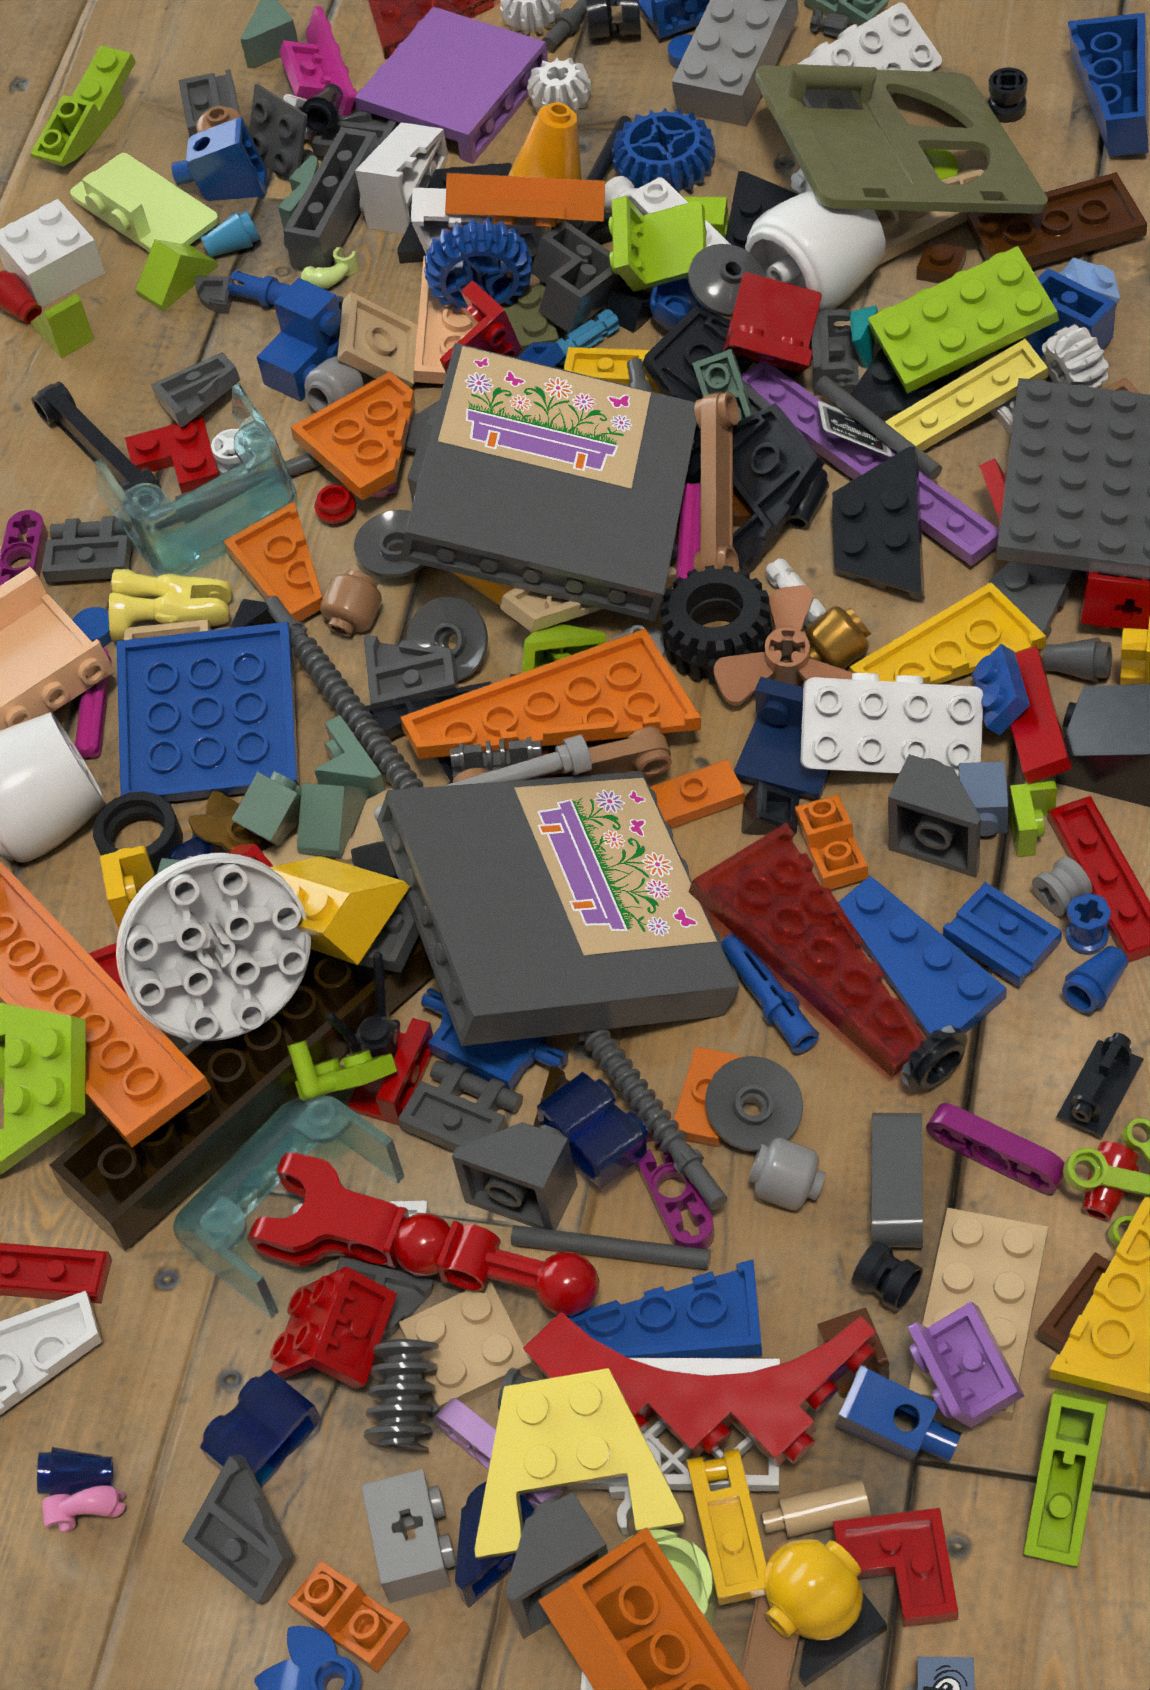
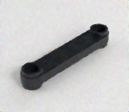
M58 381L55 384L47 385L31 398L32 404L41 419L47 425L56 423L117 485L122 499L133 512L136 513L147 509L156 503L158 498L163 496L161 485L153 473L147 468L139 470L76 407L73 397L61 382Z

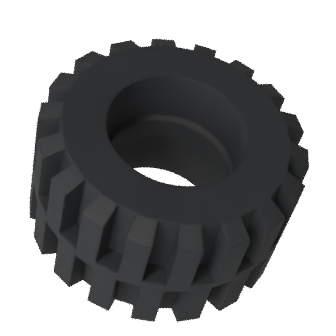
M714 565L705 566L704 571L698 572L694 569L687 572V578H677L673 582V589H667L664 593V602L660 605L664 648L667 651L668 660L671 664H676L677 671L685 675L690 672L691 679L700 682L703 678H707L709 683H716L714 665L719 658L765 652L766 639L772 632L769 596L766 590H762V583L757 578L750 580L748 572L742 569L739 572H734L732 566L725 565L722 569H714ZM715 621L729 622V624L720 627L703 626Z

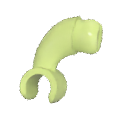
M337 247L333 251L334 266L326 268L307 266L302 271L301 279L323 289L330 288L345 276H352L358 271L359 265L356 251H352L350 256L344 258L343 249Z

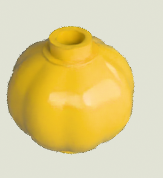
M815 1539L796 1540L781 1546L768 1560L764 1572V1591L770 1609L765 1613V1617L780 1635L789 1639L795 1633L810 1640H830L844 1634L858 1620L862 1609L863 1591L856 1577L861 1573V1569L854 1558L841 1545L832 1540H829L825 1545Z

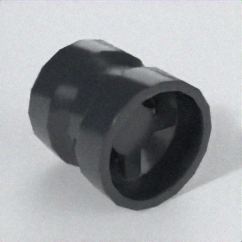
M1000 68L990 75L988 90L991 96L989 97L988 105L999 122H1015L1020 120L1026 113L1027 100L1025 94L1028 80L1026 74L1017 68Z
M876 1241L866 1250L857 1264L852 1277V1285L865 1293L875 1292L881 1296L884 1305L894 1311H899L915 1292L923 1269L908 1259L903 1261L894 1257L891 1248Z

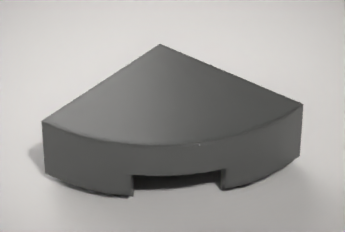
M230 276L195 277V287L199 300L211 311L229 314L233 296L229 294L228 283H234V280L230 279Z

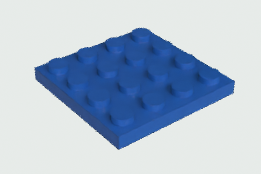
M288 622L116 641L121 796L129 792L146 791L160 795L169 802L209 797L212 791H219L224 795L241 794L247 792L257 772L270 778L274 771L291 779L299 786L291 630Z

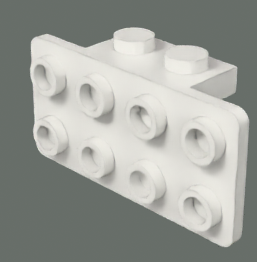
M899 2L859 27L856 24L848 27L833 43L829 44L826 41L809 53L808 58L798 64L876 67L879 70L934 71L942 63V58L904 3ZM806 89L802 98L808 108L861 110L851 92L846 90ZM889 92V94H890L891 97H892L893 95L897 94V93Z
M852 673V679L809 678L805 681L803 688L801 764L806 769L899 774L908 755L911 754L924 759H935L946 766L953 767L958 776L959 763L981 762L983 717L981 700L983 692L980 688L973 686L923 684V677L896 676V682L879 681V674Z

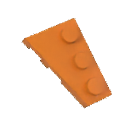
M294 501L223 541L227 553L266 600L269 597L277 596L293 618L300 622L320 611L323 597Z

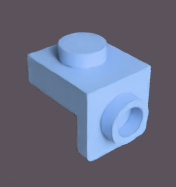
M1073 257L1063 271L1059 272V274L1115 301L1116 304L1120 301L1114 271L1104 265H1095Z

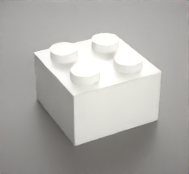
M59 199L43 205L36 211L0 229V258L6 271L16 273L41 307L105 274L94 238Z

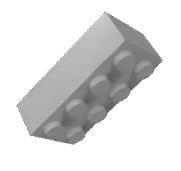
M710 0L671 81L676 109H681L684 114L694 113L695 116L747 127L762 95L754 80L756 69L763 65H776L799 15L797 0Z

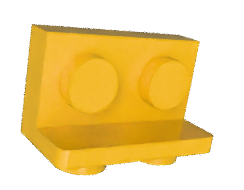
M145 846L122 848L114 853L99 856L107 901L118 929L128 906L136 894L155 876Z

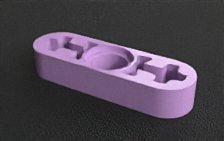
M451 1398L436 1414L434 1421L448 1438L489 1471L496 1429L461 1401ZM559 1487L520 1494V1497L536 1508L543 1501L551 1497H560L563 1490Z

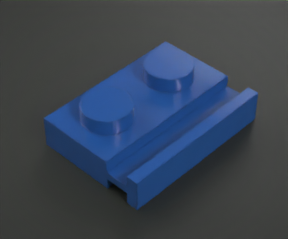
M986 882L956 912V917L950 924L947 922L943 926V936L1018 987L1024 983V978L1030 972L1033 973L1061 942L1062 937L1060 929Z

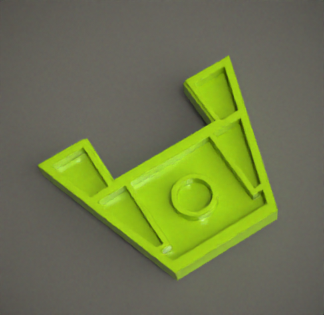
M0 1003V1042L5 1041L4 1128L0 1129V1175L85 1115L86 1019Z

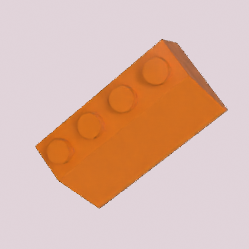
M647 1527L538 1600L594 1690H752Z

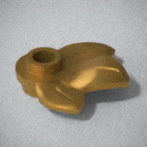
M212 791L206 803L205 814L193 815L188 819L190 827L197 837L207 843L222 846L227 853L237 845L256 844L263 851L266 839L231 820L240 804L219 791Z

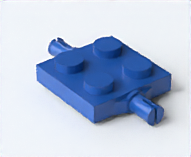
M429 988L426 990L427 994L424 993L421 1005L443 1015L441 1025L428 1042L430 1053L453 1064L457 1062L465 1065L475 1075L488 1081L495 1078L506 1083L507 1088L512 1090L526 1068L536 1060L549 1067H558L561 1070L563 1069L562 1065H566L568 1053L546 1044L548 1036L461 1046L442 994L433 988Z

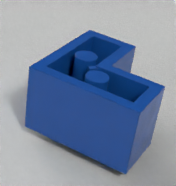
M1047 268L1038 277V280L1057 309L1059 321L999 349L998 352L1001 353L1026 339L1041 358L1044 355L1042 344L1055 335V332L1074 324L1080 328H1087L1091 337H1096L1099 347L1103 349L1114 335L1116 302Z
M297 278L274 302L281 332L257 356V361L264 385L302 402L306 397L304 389L306 376L326 359L338 356L341 314L336 294Z

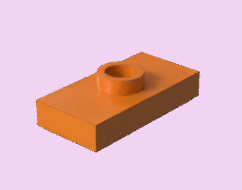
M728 759L650 787L656 794L657 805L665 823L669 824L671 828L745 802V793Z
M695 1046L674 1120L679 1123L678 1130H683L687 1134V1141L716 1147L720 1146L722 1138L712 1128L706 1114V1091L714 1074L723 1065L742 1057V1055Z

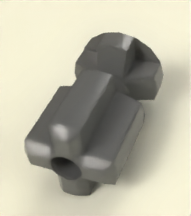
M815 9L810 22V31L817 33L820 27H824L825 35L838 37L849 27V17L829 12L827 17L823 18L822 10Z

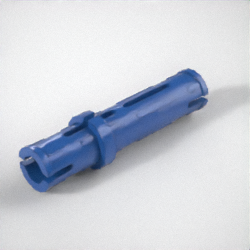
M234 271L230 279L236 280L237 283L243 284V286L229 282L228 291L232 296L257 300L260 305L271 308L274 302L291 285L280 283L273 276L267 275L264 278L241 273V271ZM336 296L339 309H342L344 298Z
M737 931L726 936L721 942L724 954L743 983L762 1006V1014L765 1020L770 1025L777 1026L795 1053H803L811 1049L819 1040V1032L813 1028L799 1009L800 1003L795 994L786 992L767 964L764 963L749 943L743 932Z

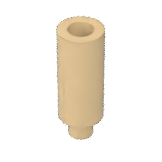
M862 1480L778 1499L779 1508L761 1512L765 1533L785 1529L787 1538L832 1528L833 1521L871 1516Z

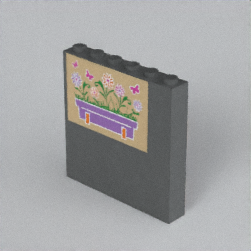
M455 343L405 530L400 560L655 621L665 592L697 423L694 411L695 402Z
M642 771L387 790L377 822L399 880L405 881L410 886L405 897L461 1046L725 1015L739 988L737 973L728 963L722 949L720 935L713 929L705 911L704 900L696 892L689 876L687 862L681 858L673 840L672 829L669 824L665 823L657 805L656 794L653 789H650Z

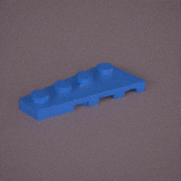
M872 876L865 879L837 903V913L867 956L872 957L876 962L891 990L895 989L907 1006V1012L917 1026L920 1025L928 1037H930L933 1031L941 1030L948 1025H952L967 1033L1006 999L1007 988Z
M753 1259L736 1264L737 1270L714 1277L711 1271L692 1277L693 1283L669 1291H665L663 1286L645 1291L644 1297L636 1301L621 1305L615 1300L589 1308L575 1316H567L591 1338L627 1358H739L763 1355Z

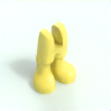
M115 569L113 571L111 580L112 593L109 595V631L112 641L124 640V631L129 627H134V624L141 621H157L161 624L208 619L210 626L223 625L229 621L230 607L228 603L232 597V587L227 581L176 574H164L154 577L137 574L129 569Z

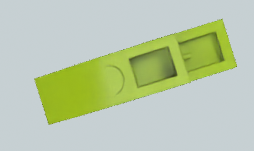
M100 45L72 97L62 95L30 152L32 158L65 166L84 154L98 140L125 101L120 91L136 63L132 53Z

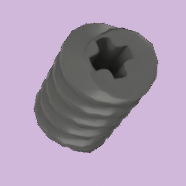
M389 1339L388 1342L377 1344L373 1347V1354L386 1361V1363L378 1364L371 1368L370 1374L374 1378L383 1381L384 1384L370 1387L368 1390V1395L381 1402L382 1405L366 1410V1417L380 1424V1426L364 1431V1438L381 1447L392 1449L429 1450L428 1447L415 1442V1436L430 1433L431 1431L430 1426L417 1420V1415L433 1411V1406L420 1400L419 1394L435 1390V1385L422 1379L421 1373L437 1369V1364L423 1358V1354L427 1351L439 1349V1344L413 1339Z

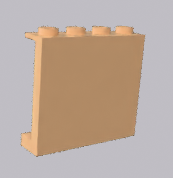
M31 567L0 586L1 731L50 712L53 713L115 672L101 643L97 639L92 642L47 594L40 578Z

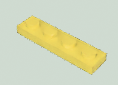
M1023 339L885 422L921 451H924L1015 397L1019 378L1043 380L1049 377L1048 367L1028 341Z

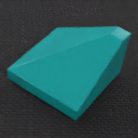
M877 305L851 311L850 315L852 342L864 368L869 367L871 364L875 341L868 317L878 313Z

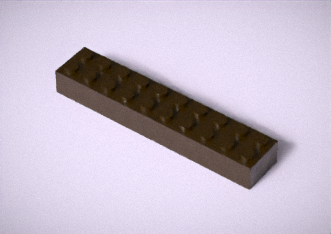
M420 934L401 973L384 970L388 1015L434 975ZM310 949L308 965L299 987L287 1004L274 1017L258 1028L242 1035L217 1041L192 1040L180 1050L206 1077L211 1087L210 1090L132 1148L105 1117L102 1118L49 1165L63 1192L124 1250L128 1249L299 1095L295 1081L298 1079L289 1054L288 1045L306 1040L313 1064L337 1057L340 1059L349 1051L347 1042L327 1021L326 1015L329 1012L334 1013L354 1034L357 1033V1029L363 1020L370 1016H376L373 968L359 964L356 965Z

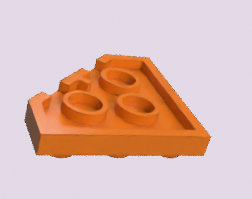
M389 371L291 426L293 440L363 501L397 480L415 407L414 392Z

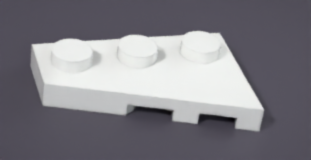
M86 1291L0 1321V1415L102 1342L92 1302Z

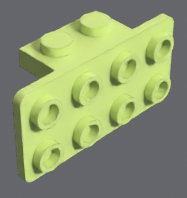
M127 153L118 154L98 170L88 174L70 190L71 197L75 202L148 252L151 250L154 239L190 245L219 223L218 215L215 211Z

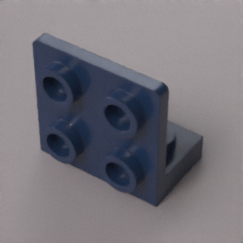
M760 677L755 688L757 718L734 769L737 779L754 784L760 781L793 794L812 799L820 798L831 770L806 769L800 761L804 687Z

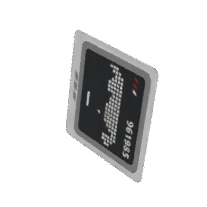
M818 401L824 430L892 457L890 447L841 409Z

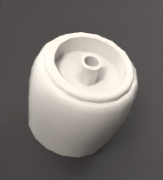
M809 190L779 203L755 220L747 236L745 250L760 262L767 278L818 291L822 294L819 310H833L846 301L877 268L885 255L886 240L881 222L874 210L829 208L817 200L813 190Z
M51 712L0 731V854L6 861L30 862L64 843L107 805L106 798L89 767L63 726Z

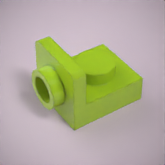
M1036 781L1030 784L1025 782L1020 785L1010 786L1008 817L1017 857L1036 855L1037 837L1044 836L1045 832L1043 816L1048 815V810L1056 808L1057 786L1055 781Z

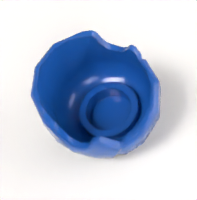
M685 278L657 285L650 294L649 307L655 321L665 330L670 331L695 306L709 311L696 300L690 290L688 279Z

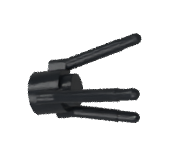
M375 952L373 954V971L377 1008L376 1016H370L363 1020L356 1034L334 1013H327L326 1019L347 1042L351 1052L370 1050L372 1058L392 1053L394 1059L398 1050L400 1022L398 1020L390 1022L387 1010L383 956L380 952Z

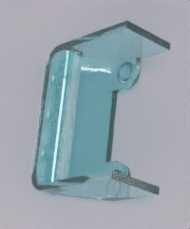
M239 383L232 387V416L240 426V429L234 436V451L241 464L171 502L165 492L159 486L152 483H140L123 491L103 459L101 458L95 462L98 491L151 571L157 577L164 574L188 575L227 553L223 542L225 539L293 501L297 506V491L275 436Z
M334 1097L302 1098L283 1104L196 1193L174 1219L173 1230L180 1246L270 1318H273L279 1311L264 1276L231 1251L239 1244L246 1233V1217L280 1182L276 1168L281 1157L286 1153L306 1155L316 1144H327L338 1139L395 1182L399 1183L405 1177L393 1139Z

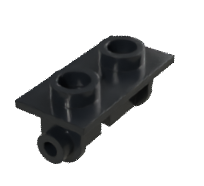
M1114 1033L1112 1037H1107L1104 1042L1098 1039L1058 1112V1119L1103 1138L1144 1061V1058L1132 1054V1050L1129 1047L1131 1040L1126 1035Z

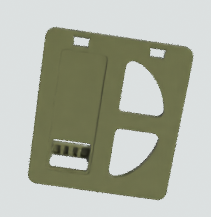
M791 64V66L763 65L756 69L754 80L817 200L826 207L834 209L1030 214L1042 213L1046 209L1048 197L977 86L967 75L956 72L879 70L876 67ZM806 89L846 90L851 92L861 110L807 108L803 106L801 100ZM889 92L911 96L934 105L955 117L967 128L909 125L906 123ZM922 149L979 151L987 156L988 167L981 176L971 182L961 185H949L940 180Z

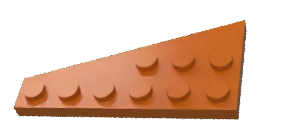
M646 629L400 717L402 729L418 759L450 756V749L459 748V743H463L464 746L481 744L482 752H486V741L489 740L491 741L492 751H500V739H504L505 750H509V741L526 740V737H531V741L540 740L541 746L563 744L564 739L580 734L585 742L625 738L645 727H657L660 729L661 734L701 730L700 715Z

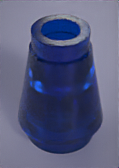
M52 1447L51 1452H39L38 1494H50V1496L68 1494L71 1496L94 1486H113V1456H102L58 1447Z

